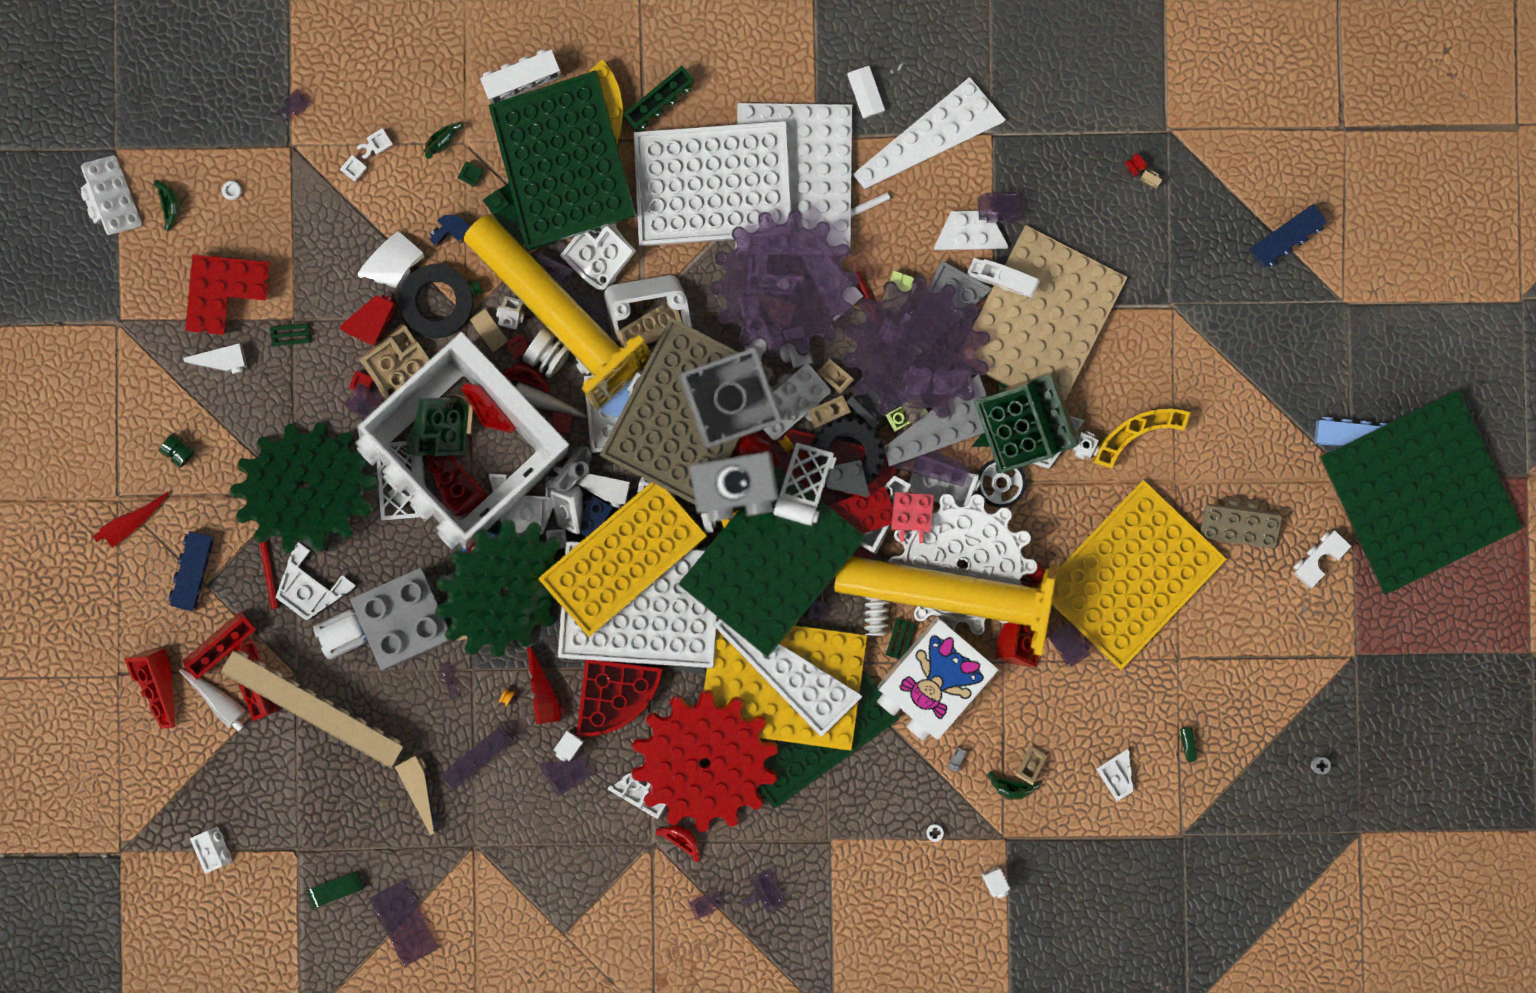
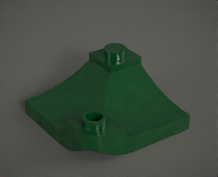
M508 183L482 201L495 219L523 246L525 242Z
M458 396L419 399L414 426L410 434H407L405 453L414 456L466 455L468 408L464 399Z

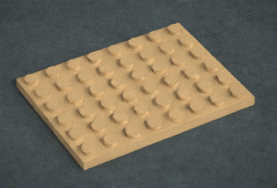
M1025 225L1004 266L1040 280L1033 297L1030 298L1006 291L994 285L956 360L1009 387L1054 371L1065 401L1127 277Z

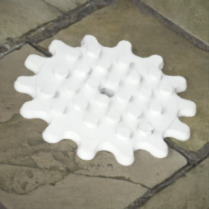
M979 494L973 495L969 504L965 507L956 505L952 495H942L939 511L932 513L931 531L924 532V542L919 543V531L905 530L904 542H900V532L896 530L894 537L903 544L904 553L900 556H892L888 560V563L1023 586L1020 582L1021 577L1024 574L1034 573L1037 570V563L1032 559L1024 558L1020 553L1021 548L1030 542V534L1027 531L1011 532L1007 527L1008 521L1012 517L1011 511L1008 508H1001L995 514L987 513L984 510V498ZM960 559L968 562V566L960 568L957 562ZM919 606L914 611L916 620L924 621L930 615H937L953 631L959 622H966L970 626L971 632L975 635H980L985 630L984 621L986 618Z

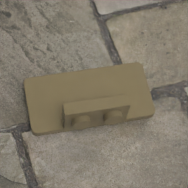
M1224 497L1223 506L1213 504L1205 506L1200 534L1207 540L1273 549L1276 547L1282 516L1277 513L1263 512L1262 502L1254 499L1244 500L1238 497Z

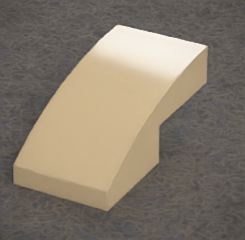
M485 308L469 319L492 352L508 342Z

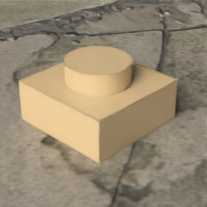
M1145 170L1140 178L1141 181L1156 189L1162 181L1159 178L1160 175L1152 170H1149V172Z

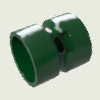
M172 433L159 448V452L166 458L171 457V462L179 469L191 459L196 451L190 444L183 443V439L176 433Z

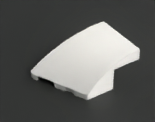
M397 231L371 255L358 272V277L362 279L363 277L370 278L376 283H384L398 288L411 274L410 268L424 258V254Z
M631 773L625 775L616 784L608 787V790L658 820L661 819L668 807L662 803L654 807L646 806L643 799L651 790V785L647 781H635Z

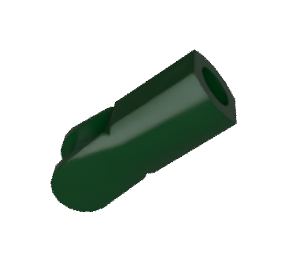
M1192 727L1181 728L1180 733L1185 758L1188 762H1195L1197 752Z

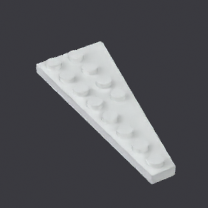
M969 77L853 173V177L865 190L974 136L986 132L1004 123L1006 120Z
M719 619L714 624L719 632L821 737L862 698L859 693L779 644L769 658H767L722 620Z

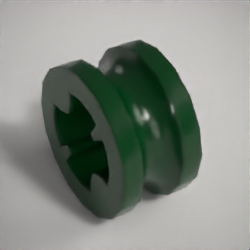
M474 278L473 282L468 281L474 297L478 293L483 294L477 278Z

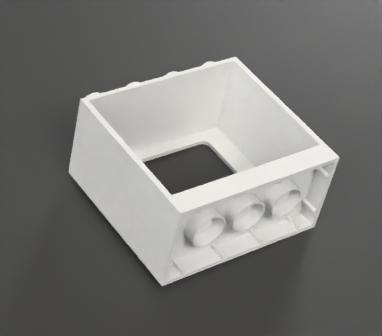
M462 332L358 426L360 439L356 442L358 452L372 466L378 460L386 466L383 470L385 474L383 477L397 493L407 488L413 494L409 499L411 501L410 506L425 522L433 515L440 523L436 527L438 530L437 534L448 547L454 549L460 544L465 550L475 542L474 534L477 530L484 529L487 531L567 456L569 444ZM466 377L473 385H479L513 423L520 435L535 449V454L465 519L457 520L390 450L389 445L416 420L419 399L440 398L460 378ZM532 468L534 471L525 478L523 475ZM488 508L490 512L483 518H481L479 515L484 513Z

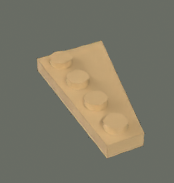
M666 302L616 332L620 347L624 349L627 346L626 343L632 337L636 338L638 335L645 340L646 344L658 342L670 317L682 323L678 310L671 309Z

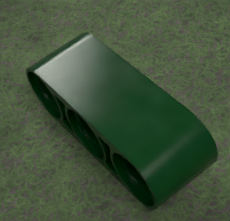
M355 871L308 889L306 893L313 909L365 888L359 872Z

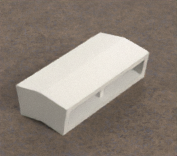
M870 66L847 73L863 119L883 113L885 109Z

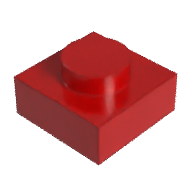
M522 334L505 343L515 360L524 356L529 347Z
M356 371L348 388L367 396L373 379Z
M553 412L551 426L557 433L570 435L573 415Z

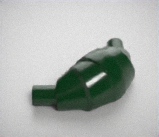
M461 121L455 124L452 123L432 134L425 143V157L431 159L433 154L448 149L457 131L464 128Z
M155 180L153 185L158 189L165 220L164 230L171 231L172 225L180 213L181 199L174 189L159 180Z
M993 771L987 774L998 794L1007 800L1023 799L1032 794L1034 790L1039 789V784L1036 781L1031 785L1027 782L1007 779L1002 776L997 777Z

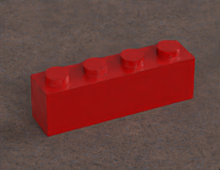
M240 611L182 660L184 667L198 680L256 630L254 624Z

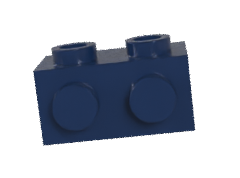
M595 496L591 499L588 497L583 504L585 509L582 512L580 533L586 537L589 536L607 520L613 508Z

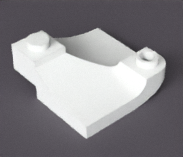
M614 223L576 235L560 256L590 285L604 290L613 285L617 280L616 276L636 250L621 235Z

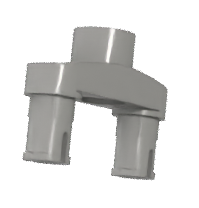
M584 446L578 448L570 447V451L567 452L569 460L556 478L549 477L546 480V487L566 492L579 478H585L589 473L588 464L592 458L590 448Z

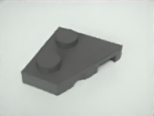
M861 460L836 465L833 469L829 468L825 481L827 489L840 490L848 494L853 493L865 498L870 496Z

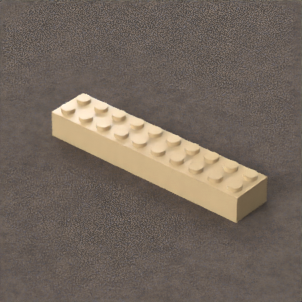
M238 650L237 653L234 651L231 653L221 670L222 674L385 766L392 767L403 748L400 745L401 741L392 736L388 739L383 736L384 732L376 727H373V729L367 727V722L359 717L356 720L349 717L350 712L341 707L339 710L333 708V703L325 698L322 701L315 697L316 693L307 688L305 691L298 688L300 684L291 679L287 682L281 678V673L273 669L271 672L264 669L265 664L258 660L254 662L248 660V655Z

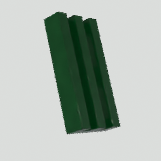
M309 324L270 327L272 347L310 343ZM305 329V332L275 334V331ZM306 336V339L276 342V338Z
M896 619L885 655L900 659L906 653L915 624ZM900 623L903 626L893 654L890 652ZM910 626L902 654L900 656L898 655V652L903 640V636L906 627Z

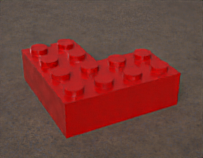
M192 254L185 331L203 333L204 329H207L209 334L224 335L228 297L266 301L268 282H264V279H269L270 261Z

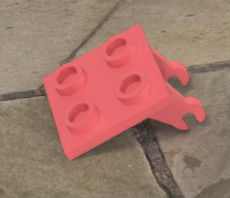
M895 492L891 529L899 530L900 542H904L905 530L919 531V543L924 542V532L931 531L934 495Z

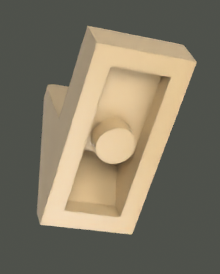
M831 359L817 371L819 376L840 394L854 380Z
M841 395L809 409L808 413L815 428L849 414L850 409L844 396Z
M1031 746L1022 763L1015 771L1016 776L1033 785L1047 755Z

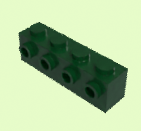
M683 66L679 67L624 112L623 117L635 132L638 130L643 131L649 126V121L652 118H659L664 113L663 109L668 105L672 107L679 101V96L683 93L687 95L694 89V79Z

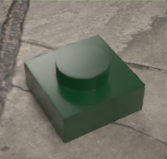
M466 161L457 179L475 188L483 170Z

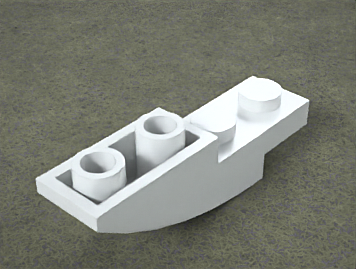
M974 258L967 272V275L976 280L996 285L1003 290L1030 298L1033 297L1040 280L986 259L983 261Z

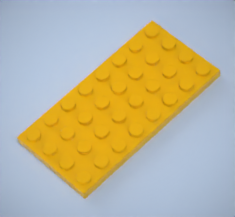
M651 482L538 579L584 633L591 637L707 536L666 489Z

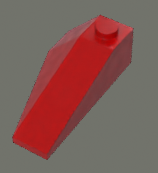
M424 455L434 477L436 487L440 492L442 502L455 517L473 511L489 496L452 455Z

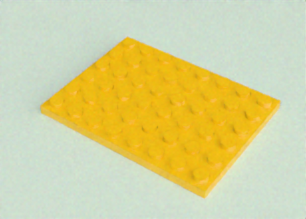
M1142 480L1058 568L1052 606L1119 670H1122L1227 559L1151 486Z
M794 626L780 643L783 647L859 693L867 640L866 635ZM716 628L713 668L706 669L704 690H711L714 693V700L717 705L725 706L733 697H740L744 703L741 714L745 719H752L758 715L766 719L767 724L760 731L759 738L844 750L852 749L858 701L821 737Z

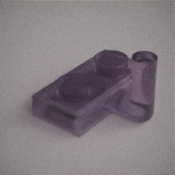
M769 869L750 878L757 893L741 900L743 906L761 900L767 913L786 904Z

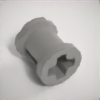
M1315 757L1310 765L1315 773L1322 775L1328 773L1331 768L1330 761L1324 757ZM1320 760L1321 763L1325 764V767H1322L1321 771L1320 768H1317V764H1320Z

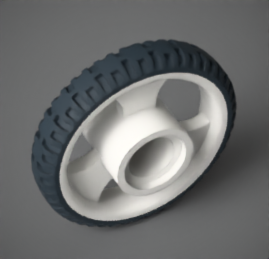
M994 459L987 462L978 472V479L981 480L977 490L978 494L984 498L985 503L996 508H1006L1014 505L1021 499L1026 488V478L1021 468L1013 469L1016 473L1014 476L1009 477L1005 473H997ZM984 475L992 479L991 487L994 492L991 496H988L984 491ZM998 478L1005 479V488L997 487L996 480ZM1011 485L1019 487L1017 493L1011 499L1002 501L1001 494L1006 492Z

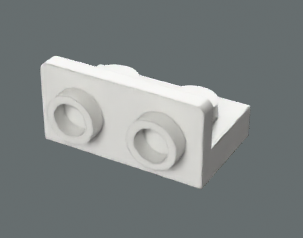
M218 827L190 838L205 874L233 861Z

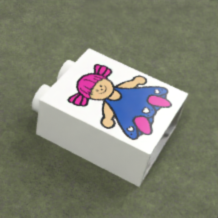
M936 617L877 685L879 691L883 693L877 702L893 716L900 709L909 715L912 720L906 727L922 741L929 734L938 740L998 669L942 620Z

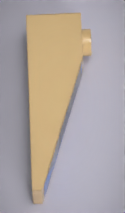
M417 755L395 766L428 832L432 835L436 833L427 773L425 771L427 766L423 758H419Z

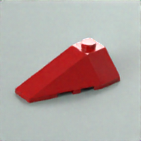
M1021 583L1023 586L1031 587L1025 583ZM1011 622L1004 623L998 638L995 658L1009 664L1037 668L1039 655H1035V648H1031L1035 631L1031 630V626Z
M527 647L530 674H532L531 688L535 694L533 705L536 724L561 721V717L565 716L564 707L559 704V700L533 648Z
M165 648L152 649L125 658L130 676L134 682L137 681L140 685L142 697H146L150 702V710L160 728L176 727L171 665Z

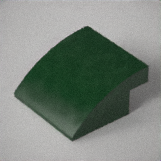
M1054 371L1015 384L974 401L999 474L1053 458L1058 452L1074 448L1079 444Z

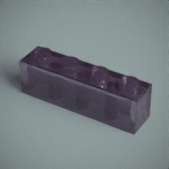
M500 725L443 772L441 776L452 789L457 788L514 740L503 725Z

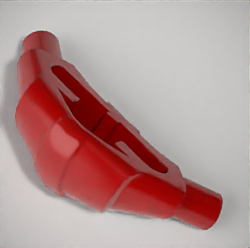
M527 363L516 364L501 373L506 379L509 378L510 380L519 381L536 388L540 387L545 393H548L551 389L547 385V381L542 373L539 372V369Z
M676 825L656 829V836H664L665 839L691 855L694 862L701 860L697 839L688 828Z

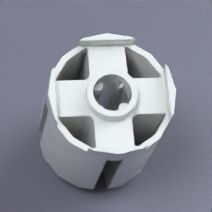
M348 609L313 626L315 636L319 638L322 646L321 650L327 659H334L364 645L368 641L354 610Z

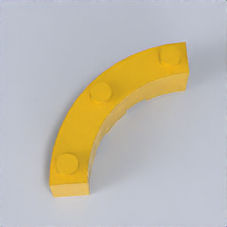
M602 59L589 72L595 70L598 72L616 143H618L624 120L623 101L618 83L612 71Z
M1157 409L1142 412L1124 420L1106 435L1100 443L1098 452L1093 457L1091 463L1112 469L1123 448L1139 435L1161 428L1185 431L1190 412L1177 409Z

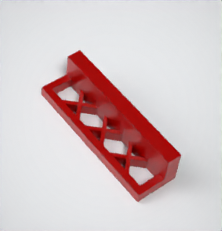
M253 639L240 643L227 654L229 658L234 650H240L248 655V660L252 662L258 660L262 663ZM238 683L253 721L281 711L279 705L254 691L250 695L249 688ZM256 705L258 706V708H259V710H260V713H261V714H259V715L257 714V711H256V708H255Z

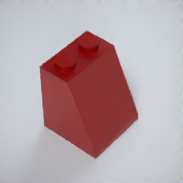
M384 294L381 297L376 295L342 323L339 329L361 341L376 346L384 338L398 307L394 304L395 301Z

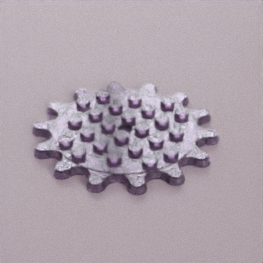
M798 210L791 211L784 224L775 223L769 212H762L758 216L759 228L756 232L749 233L743 227H735L732 230V237L737 243L736 250L732 253L719 251L715 255V262L722 266L726 272L722 280L714 281L710 285L712 294L722 295L727 299V307L719 313L718 319L723 324L733 321L741 324L742 332L738 337V341L742 346H749L755 339L759 338L766 342V353L769 357H777L782 346L787 343L794 345L799 355L806 356L810 352L809 340L812 336L819 335L826 341H833L837 334L832 327V319L837 315L849 317L854 312L852 304L844 300L843 292L846 288L855 287L859 282V278L855 273H847L841 268L843 259L850 254V247L846 244L833 247L827 243L826 238L830 232V225L825 221L819 222L813 229H806L802 225V214ZM782 278L788 279L790 282L789 288L781 289L779 281Z
M918 276L913 280L912 288L907 292H903L895 282L888 281L883 287L885 298L882 302L875 303L869 298H864L859 302V308L865 314V321L860 325L849 324L845 327V335L856 341L857 349L853 353L844 356L843 364L848 368L855 367L861 370L862 378L855 384V392L858 395H865L871 391L876 392L880 398L877 411L881 415H887L893 407L901 406L905 409L906 419L910 423H916L920 420L921 411L924 408H932L939 418H946L950 414L948 401L951 397L958 396L964 401L973 399L974 390L968 384L969 377L973 374L985 375L988 372V364L978 359L976 351L979 347L989 343L990 335L985 331L977 332L972 329L971 321L978 315V307L974 304H969L963 308L957 307L953 301L956 294V289L953 285L947 284L939 293H931L927 288V280L922 276ZM919 345L922 348V353L913 355L911 352L912 346Z

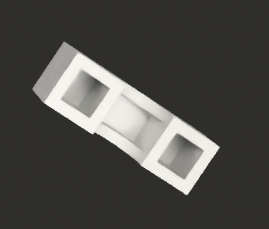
M1336 531L1325 532L1320 538L1322 542L1317 547L1313 545L1307 551L1308 556L1304 561L1300 559L1294 565L1295 570L1292 573L1309 589L1313 588L1325 575L1318 567L1319 558L1326 554L1337 561L1351 547Z

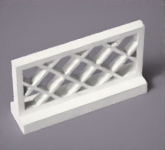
M406 441L391 442L389 448L394 454H397L404 460L403 464L407 463L412 467V473L426 487L424 456L409 454L405 459L397 451L402 446H406ZM378 460L377 474L381 520L420 517L416 512L415 514H407L402 510L413 496L412 493L408 497L402 491L400 492L406 498V501L400 507L391 501L397 494L396 491L390 498L383 494V489L388 482L386 481L383 485L382 469L385 465L381 466V461ZM390 502L398 510L392 516H385V507Z

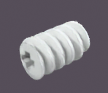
M865 597V599L871 602L865 604L866 607L870 608V610L865 611V614L870 616V618L865 619L864 622L870 625L864 627L865 630L869 631V633L864 635H887L888 631L883 630V628L888 627V624L883 622V620L889 619V616L883 613L889 611V608L884 607V605L889 604V601Z

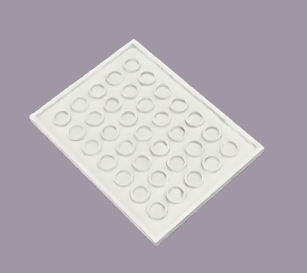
M738 103L737 125L786 121L792 236L735 240V255L850 256L852 105Z
M786 121L634 132L639 246L792 236Z
M566 542L565 555L580 542ZM691 550L591 637H588L565 609L561 607L558 658L713 668L716 615L678 585L705 551Z

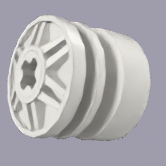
M544 327L534 338L522 360L532 367L540 361L542 364L539 372L542 373L549 367L545 376L551 378L567 360L569 350L565 345L561 349L563 343L560 340L554 344L555 335Z

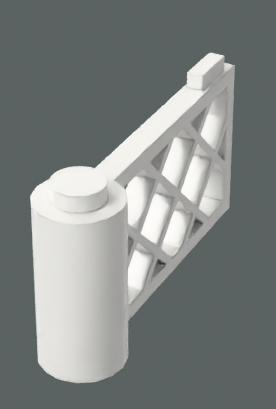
M796 443L782 490L775 506L774 515L812 526L813 522L817 523L819 512L816 510L829 468L833 469L836 458L833 457L834 453ZM799 449L807 451L810 457L800 461L797 456ZM821 455L828 457L827 463L819 467L815 458ZM812 460L816 469L807 473L803 464ZM800 466L805 475L794 479L792 470ZM819 471L822 479L813 485L809 476ZM807 478L811 486L801 491L797 482ZM795 484L799 493L793 496L785 494L787 487ZM813 489L816 494L815 501L806 500L803 494Z

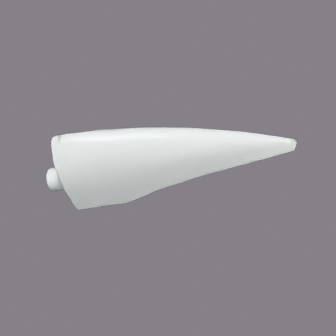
M518 382L517 387L514 386L535 408L584 419L588 417V415L543 391Z
M179 669V672L202 695L216 717L229 729L233 726L239 732L244 727L238 720L244 715L246 710L239 703L201 678L196 680L191 673Z

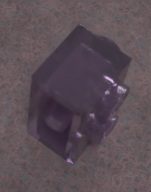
M985 193L977 198L979 220H987V223L1003 221L1004 224H1011L1016 219L1022 217L1020 194Z

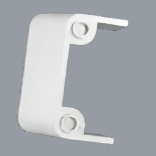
M673 275L609 286L605 290L604 298L613 341L615 343L619 342L616 332L619 331L617 321L624 320L629 316V303L666 296L669 307L673 310H680L682 323L691 328L692 324L687 298L678 278Z

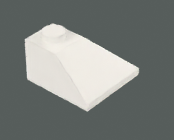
M573 485L566 492L555 489L550 490L557 526L575 534L580 533L583 509V493L580 487Z

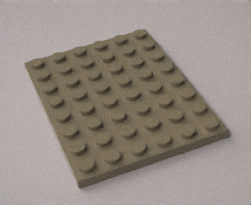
M670 317L600 456L696 505L690 466L729 459L740 437L704 449L678 376L681 373L730 357L739 352ZM761 364L768 383L773 370Z

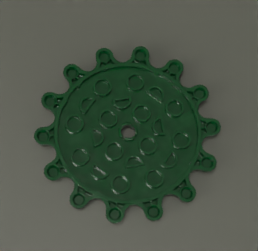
M316 423L309 434H300L296 426L288 424L283 430L284 437L282 440L272 442L266 437H260L256 443L260 455L255 459L241 458L238 461V470L245 473L247 478L244 482L232 485L230 495L246 501V505L237 511L236 520L239 523H246L248 521L258 523L259 527L254 534L256 542L263 543L272 536H278L282 540L281 549L285 553L293 552L297 543L302 540L309 541L313 550L322 551L326 547L325 539L328 534L337 533L343 538H349L353 535V528L349 524V520L354 515L368 516L372 513V506L365 502L362 497L365 492L377 489L379 487V480L374 476L363 474L364 467L370 463L360 453H352L350 451V447L354 442V436L351 433L344 432L339 437L332 439L327 437L328 428L324 423ZM308 482V488H299V485Z
M511 519L503 521L500 532L493 537L489 536L484 529L477 530L474 534L475 546L473 550L464 552L457 549L451 554V560L456 564L455 573L451 576H443L437 581V587L448 592V599L435 609L437 617L452 618V624L445 632L446 639L456 641L460 637L466 636L468 640L465 651L470 655L477 654L482 646L490 644L492 655L501 657L505 653L507 644L512 640H517L520 646H529L532 641L530 633L536 625L541 624L542 626L549 627L554 622L553 616L549 613V608L557 600L538 578L558 562L553 557L561 546L559 538L552 536L546 541H539L541 526L537 522H531L524 532L517 533L515 523ZM507 586L508 589L501 594V589Z

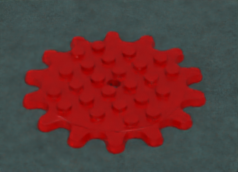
M711 690L702 691L700 700L696 705H688L683 697L676 695L670 700L672 713L668 717H661L656 713L647 715L646 723L651 727L653 733L648 739L638 738L633 741V750L641 753L645 757V762L642 766L634 768L631 776L635 781H647L651 785V790L643 799L646 806L654 807L660 803L668 806L669 812L666 820L670 825H677L683 817L690 816L695 820V826L699 832L708 831L710 822L715 817H721L728 826L734 827L739 823V816L737 814L739 807L747 805L757 810L763 806V799L758 795L757 788L761 784H774L777 781L776 772L766 768L765 760L770 756L776 755L779 747L775 742H763L759 738L760 731L767 724L766 719L761 715L755 716L752 719H745L741 714L744 703L740 697H733L727 705L719 706L715 703L714 693ZM707 758L710 760V765L701 766L699 762L701 759Z

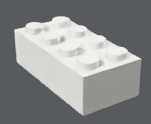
M540 50L534 57L526 56L519 59V63L514 65L508 63L503 65L499 71L494 72V70L484 73V77H481L480 80L490 103L493 104L515 97L562 78L552 50Z

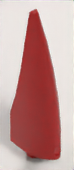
M168 491L145 506L117 517L102 526L99 532L93 535L94 540L98 542L105 538L113 548L136 531L157 510L168 496Z

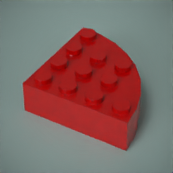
M585 660L576 736L607 734L633 721L646 709L653 699L660 684L663 668Z

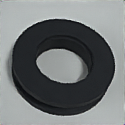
M430 264L415 270L408 276L400 291L399 304L405 321L416 332L430 338H444L457 333L467 324L473 311L474 299L467 280L458 271L446 265ZM433 282H442L449 285L456 297V306L453 312L447 318L439 321L424 317L417 305L421 289Z

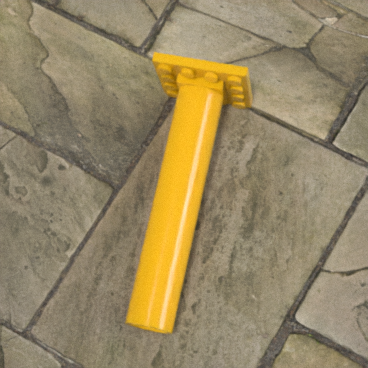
M491 214L481 217L468 229L464 236V242L593 374V378L589 377L583 383L582 389L597 411L629 383L637 372L639 373L645 368L651 356L645 340L638 335L636 338L632 337L626 343L627 346L624 349L620 348Z
M852 556L836 575L834 590L839 593L1031 626V630L1035 631L1031 648H1035V655L1042 656L1058 565L1051 564L1050 569L1045 571L1042 585H1039L1038 588Z

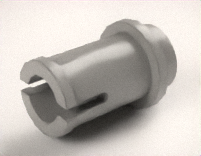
M956 747L950 762H947V768L956 773L958 770H961L960 766L967 752Z

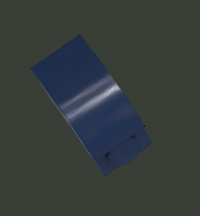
M445 215L437 220L442 227L440 229L438 227L431 232L429 240L437 247L451 234L461 244L464 241L465 233L471 226L459 216Z

